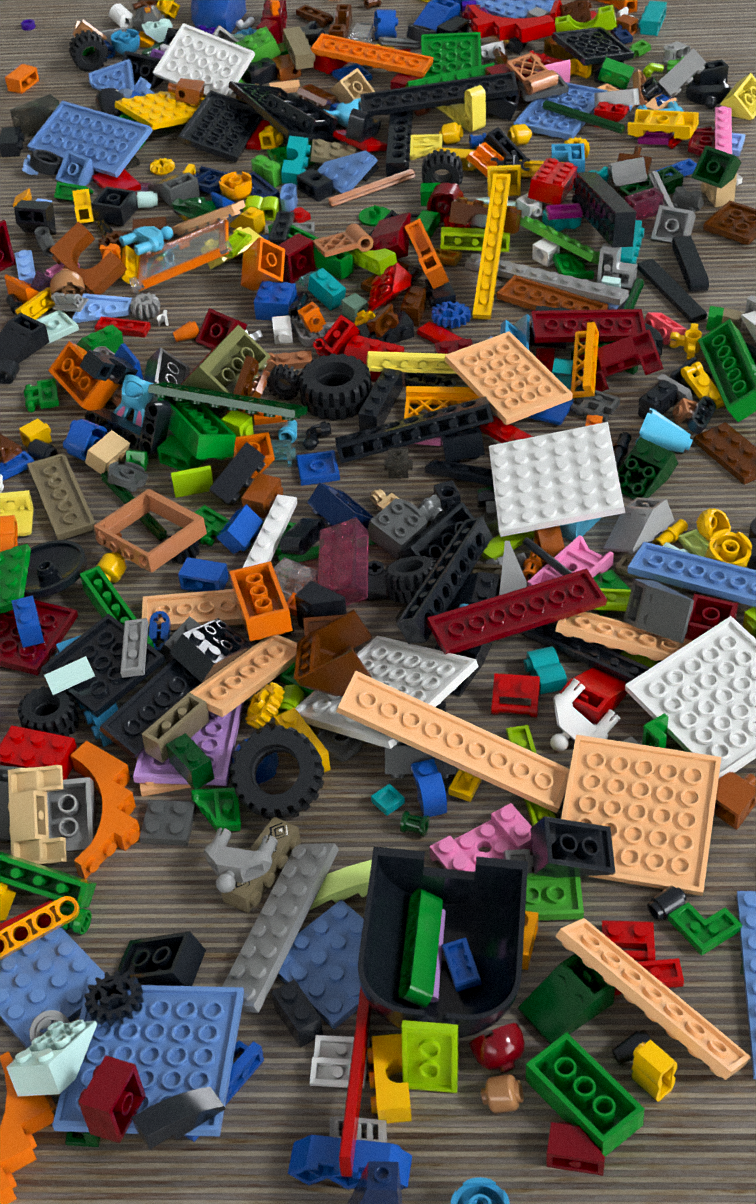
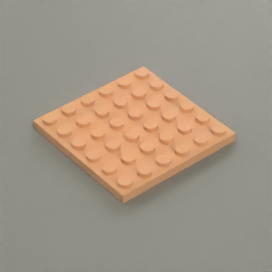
M576 735L561 819L610 827L616 872L614 875L587 877L664 890L669 886H674L675 888L679 887L684 893L703 896L721 757Z

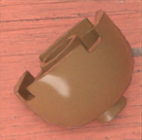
M69 269L60 270L50 281L51 295L58 292L65 295L80 294L82 296L85 293L82 277L77 272Z

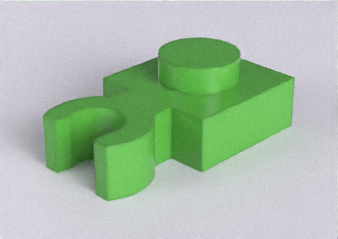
M642 39L631 45L630 50L634 52V57L636 55L641 56L651 50V44Z

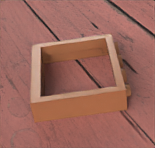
M147 489L94 525L95 539L100 545L106 546L114 553H119L126 560L134 562L140 568H144L151 573L207 534L203 517L151 489ZM150 511L183 528L150 552H146L116 535Z

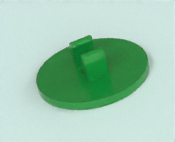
M376 205L365 208L359 213V221L367 226H377L378 222L383 220L390 210Z

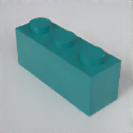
M649 1L648 6H645L641 19H639L638 28H640V34L658 36L666 17L667 2Z

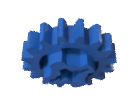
M442 302V305L436 304V307L432 308L433 323H437V326L442 325L444 328L447 326L455 328L470 322L471 310L464 303Z

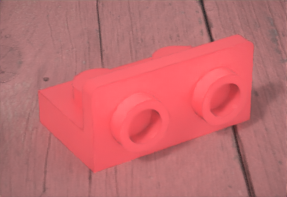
M647 312L644 320L646 324L659 331L665 345L670 343L671 332L685 335L687 330L663 313Z

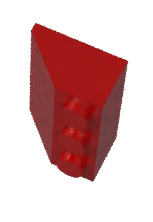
M353 335L345 347L344 354L346 356H354L366 364L368 351L404 352V346ZM370 371L371 381L376 382L381 372Z

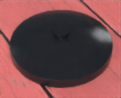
M68 540L48 541L31 547L24 597L32 595L34 599L47 597L63 591L74 584L80 578V573L84 572L87 567V557L83 548L79 544Z

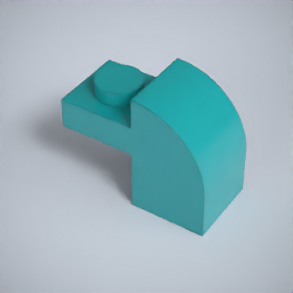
M555 358L552 374L570 390L573 360Z

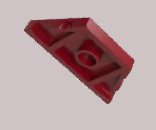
M711 126L697 128L689 140L688 152L701 156L705 146L715 148V129H712Z

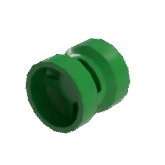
M65 904L60 910L61 914L71 915L75 907ZM84 908L80 909L77 918L60 928L64 930L71 928L77 934H85L91 923V911Z

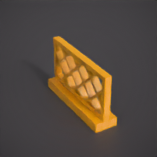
M406 386L404 419L420 415L419 412L423 409L431 412L480 397L470 387ZM410 405H420L415 410L410 407ZM429 405H439L434 410L429 407Z

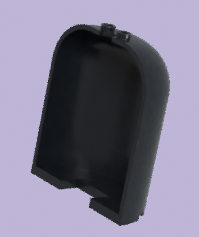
M374 847L358 958L359 980L369 1004L384 1020L402 1030L403 1020L458 1025V1038L472 1036L490 1028L511 1008L521 983L528 861L476 856L475 872L424 867L425 851ZM418 888L442 898V909L446 911L443 944L466 937L482 983L481 985L456 992L442 950L439 998L437 1002H430L425 1008L399 998L409 902L412 894Z

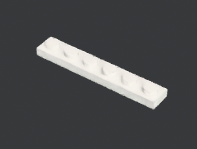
M277 494L243 568L271 561L296 508L297 497Z

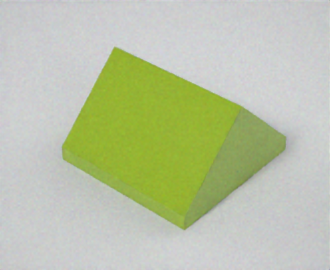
M211 466L172 472L171 480L175 498L209 492V488L213 485Z

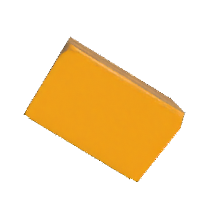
M140 31L139 47H152L156 40L145 34V32Z
M30 188L15 197L13 207L21 200L31 201Z

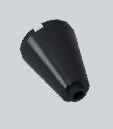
M115 88L102 89L99 94L97 93L95 99L98 111L119 117L123 112L115 108V101H119L125 98V96Z

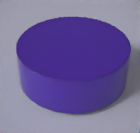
M32 19L23 20L21 22L22 30H33L36 27L35 21Z

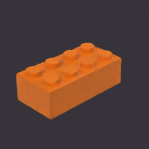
M69 341L48 371L82 408L88 411L102 409L119 385L109 377L106 381L94 379L83 370L80 364L87 351Z
M271 561L229 571L233 593L250 641L261 640L266 637L293 631L289 608Z

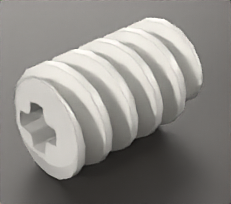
M121 4L113 5L109 11V17L119 27L132 29L133 14Z

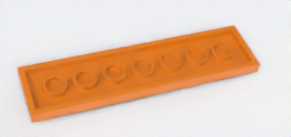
M321 33L311 47L312 53H315L317 56L330 57L331 59L344 60L345 62L358 63L359 65H367L373 68L422 78L433 64V57L323 33Z

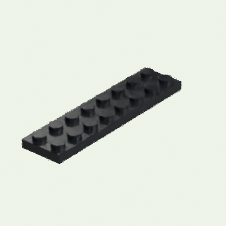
M228 626V628H229L232 632H234L236 635L240 636L237 632H235L232 628H230V627ZM240 636L244 640V643H246L249 646V650L252 644H250L247 640ZM174 658L100 726L99 731L135 759L145 750L142 733L184 696L202 683Z

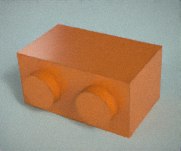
M22 64L5 77L8 91L23 94L39 81L37 67Z

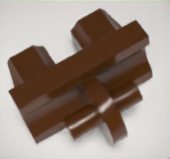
M388 304L383 310L376 312L374 319H369L366 322L369 332H375L377 337H382L390 328H395L399 324L398 315L393 312V304Z

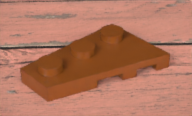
M264 369L261 375L258 373V377L253 381L252 390L247 396L261 397L270 375L269 371Z

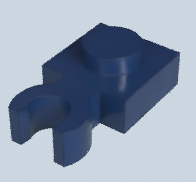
M618 24L617 28L610 30L613 36L623 44L633 41V36L627 29L622 30L620 24Z

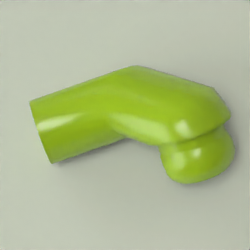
M649 63L643 69V74L649 78L654 71L662 73L664 65Z

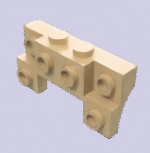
M52 765L8 770L11 855L41 865L67 862L66 838L57 837L49 839L47 792L63 790L62 766Z

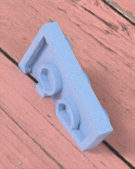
M83 293L82 297L89 300L81 312H75L73 321L79 323L99 320L100 317L128 316L131 312L130 303L132 298Z

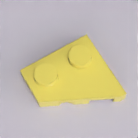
M442 134L411 135L410 160L426 156L429 153H433L437 148H442Z

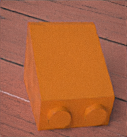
M262 237L257 238L243 252L241 286L255 291L259 289L261 282H283L285 249Z

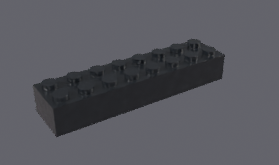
M577 172L576 178H574L575 195L572 196V203L580 204L583 212L582 215L611 247H633L636 211L597 172Z

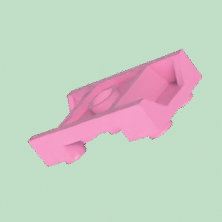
M579 535L554 558L567 569H574L575 571H572V573L587 568L592 577L606 572L613 566L614 553L610 551L602 556L590 550L584 538ZM546 564L527 581V587L562 575Z
M510 803L491 813V820L456 839L448 836L429 846L430 859L432 861L438 860L444 869L475 872L476 856L504 859L503 852L505 850L529 849L531 852L530 828L532 826ZM488 847L491 850L485 853L480 852L478 849Z

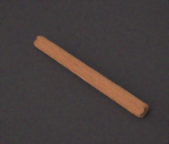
M409 169L330 197L328 199L329 205L335 207L415 178V172Z

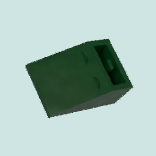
M640 437L618 470L621 493L634 500L637 497L649 498L669 479L677 467L678 461L674 452Z
M573 954L561 962L521 1003L518 1010L551 1045L566 1032L570 1035L613 1005L615 987L607 984L603 980V976L594 969L587 967L577 954Z

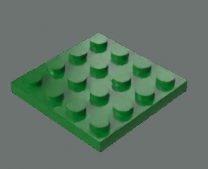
M481 32L421 34V55L433 57V64L423 78L480 66Z
M28 544L15 546L0 552V614L13 610L12 600L24 598L31 548Z

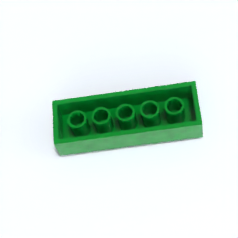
M729 319L698 339V342L727 410L737 422H740L756 412V365L741 332Z
M171 396L158 398L157 401L167 400L171 405L168 429L196 459L207 460V458L225 460L226 458H233L236 435L203 402L202 404L190 403L191 400L188 399L175 401L172 400L173 397Z

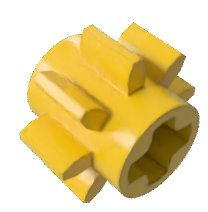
M362 310L357 313L358 317L355 318V325L365 324L369 319H374L376 316L372 311L365 312Z

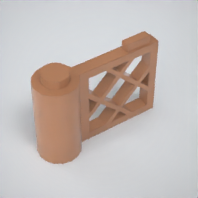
M532 52L506 62V66L512 72L514 71L515 76L524 84L525 91L529 95L555 86L558 83V74L553 70H548L541 63V59ZM531 59L534 63L525 62V60ZM514 65H521V68L514 67ZM523 66L530 67L532 70L523 69ZM534 68L540 69L541 72L534 71ZM522 73H523V74H528V75H530V76H528V77L525 78V77L522 75Z
M351 224L346 228L345 232L315 239L313 245L324 257H329L357 248L362 252H367L372 248L374 241L358 224Z

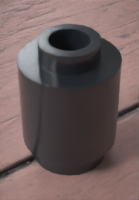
M34 439L28 445V454L37 460L58 454L57 449L53 445L39 439Z
M669 886L652 897L651 902L647 904V908L656 921L667 920L671 912L686 904V895L679 887Z

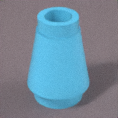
M295 420L287 421L279 430L278 437L282 443L291 444L296 441L298 424Z

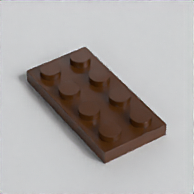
M312 84L300 86L297 91L300 94V98L307 101L313 100L314 104L319 107L335 103L337 96Z
M724 422L694 436V443L742 484L745 485L756 480V447L729 424Z

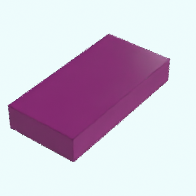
M646 131L644 136L638 137V144L668 145V141L673 137V132Z
M579 203L546 206L548 220L581 218L583 213Z

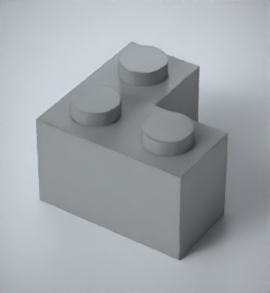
M604 243L600 249L597 283H602L603 276L621 278V287L631 288L636 279L638 265L620 262L622 247H611L609 243Z

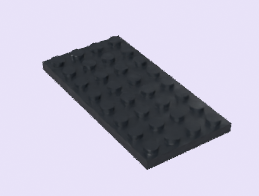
M229 82L228 87L233 93L248 103L249 107L255 109L256 113L262 115L263 119L269 121L271 126L276 127L278 132L283 133L285 138L289 139V136L308 138L311 141L313 139H322L326 142L340 143L339 139L333 137V133H328L320 127H314L312 135H309L265 109L269 93L282 100H288L289 94L282 88Z

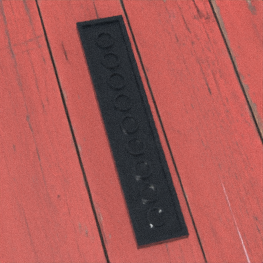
M513 71L360 94L362 111L368 112L369 117L439 106L464 104L465 90L479 85L485 90L486 100L518 95V88Z

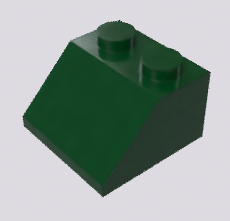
M705 146L691 178L723 188L734 179L741 161L735 155Z

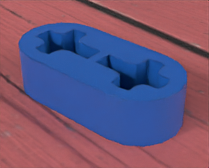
M163 611L153 613L149 624V637L158 652H160L164 643L170 638L171 621L167 613ZM162 617L166 622H163L161 629H159L155 621H159V618ZM158 635H161V640L164 642L160 643V647H157L154 643L157 642Z

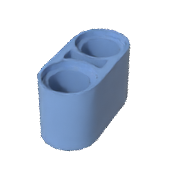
M288 183L282 186L280 193L281 212H290L297 207L298 199L295 184Z

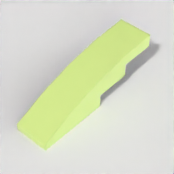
M372 860L328 873L310 910L330 900L337 903L357 893L362 898L367 896Z

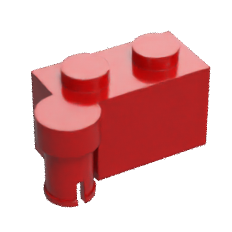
M340 315L323 339H315L317 343L313 342V347L319 356L344 354L347 343L353 335H359L360 331L353 322Z

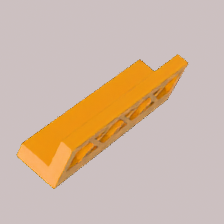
M595 322L587 323V331L575 332L571 383L572 398L592 397L595 395L599 338ZM586 337L585 345L580 343V338ZM585 351V359L582 361L579 359V356ZM584 367V373L581 377L577 373ZM583 383L584 391H576V388Z

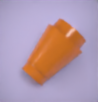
M189 321L172 333L176 342L197 338L199 329L195 321Z

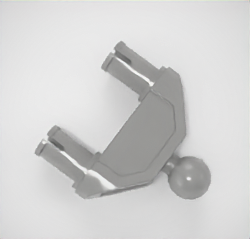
M218 828L212 843L208 844L203 851L208 864L218 876L216 888L222 893H229L235 888L236 882L245 883L268 872L272 865L271 856L278 841L270 835L267 842L268 835H265L257 851L226 847L232 834L228 829L224 828L221 835L222 828Z

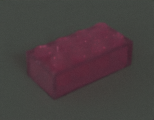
M357 518L320 530L318 584L344 596L346 605L368 598L369 532Z

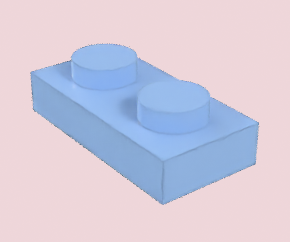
M732 133V155L740 156L745 141V134Z

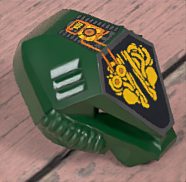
M194 197L185 200L177 198L170 204L173 207V212L183 221L216 210L214 202L206 201L205 197Z

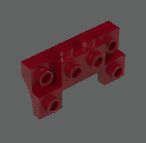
M650 329L598 348L595 390L600 392L608 390L609 387L605 377L642 364L645 376L664 369ZM585 353L579 356L580 360L583 361L585 359Z

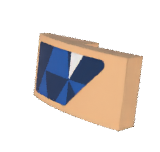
M663 93L651 99L646 104L648 110L667 109L670 101L677 100L675 97Z

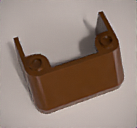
M354 609L299 640L297 643L294 679L299 686L335 697H343L355 671L372 678L353 650V648L372 639V635Z

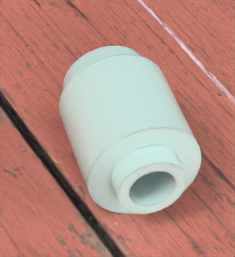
M153 191L137 192L138 208H154V206H158L157 193H153Z

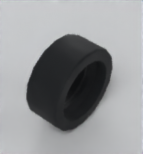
M410 24L406 36L421 42V34H435L433 29Z
M38 149L32 152L30 166L41 174L56 175L61 166V159L55 153Z

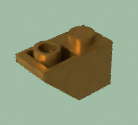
M552 36L544 39V53L548 56L558 59H574L569 52L565 51L563 47L552 39Z

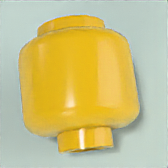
M451 122L443 124L439 134H442L445 144L458 143L463 137V129L458 123Z
M526 124L513 125L508 130L507 137L516 146L526 145L532 137V132Z
M114 552L104 554L97 564L111 583L119 582L127 568L125 558L119 553Z

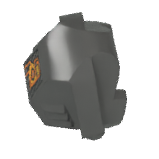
M150 5L136 9L135 19L132 21L137 30L143 31L142 24L150 21L156 22L160 19H165V17L156 6Z

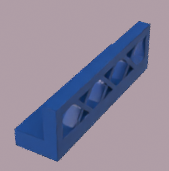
M239 1040L236 1043L234 1058L240 1051L243 1053L232 1064L226 1104L264 1062L262 1047L254 1041L249 1046ZM185 1135L193 1142H195V1140L199 1137Z

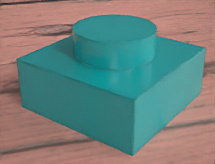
M388 784L371 796V802L388 816L405 804V797Z

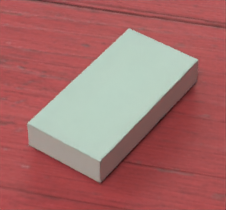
M85 656L44 676L52 694L55 695L95 675Z

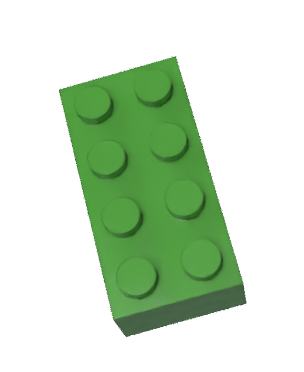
M267 27L260 28L257 32L247 35L241 41L234 43L254 51L255 56L251 62H257L262 58L268 57L273 59L281 54L274 37Z

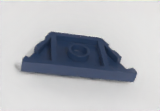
M201 166L199 168L200 173L193 175L198 179L199 191L211 194L212 191L217 192L221 190L219 181L221 182V177L227 174V172Z

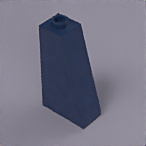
M368 1161L347 1204H403L399 1162Z

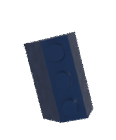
M322 483L318 484L307 502L313 508V513L324 517V522L331 527H335L337 529L336 533L344 538L347 536H360L366 533L369 521L374 517L344 491Z

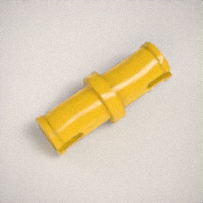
M679 519L675 524L663 531L660 536L655 538L652 544L663 546L666 542H676L678 536L688 530L687 522Z

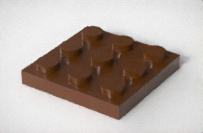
M729 200L704 223L703 230L738 241L741 244L749 245L756 239V209Z

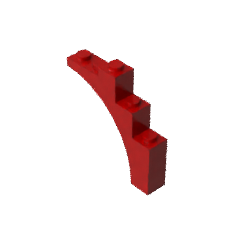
M474 4L468 6L469 12H467V17L473 24L471 26L472 32H481V38L494 35L500 41L516 37L521 43L552 36L555 32V21L550 15L532 18H505L485 13Z

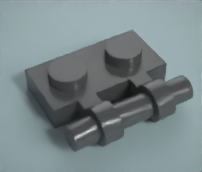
M595 390V395L592 397L577 398V403L580 405L573 403L571 411L577 412V415L582 417L584 415L603 416V422H607L609 415L604 413L612 415L620 405V398Z

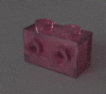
M653 187L628 195L625 201L636 211V220L655 216L658 213L659 205L663 206L664 195Z

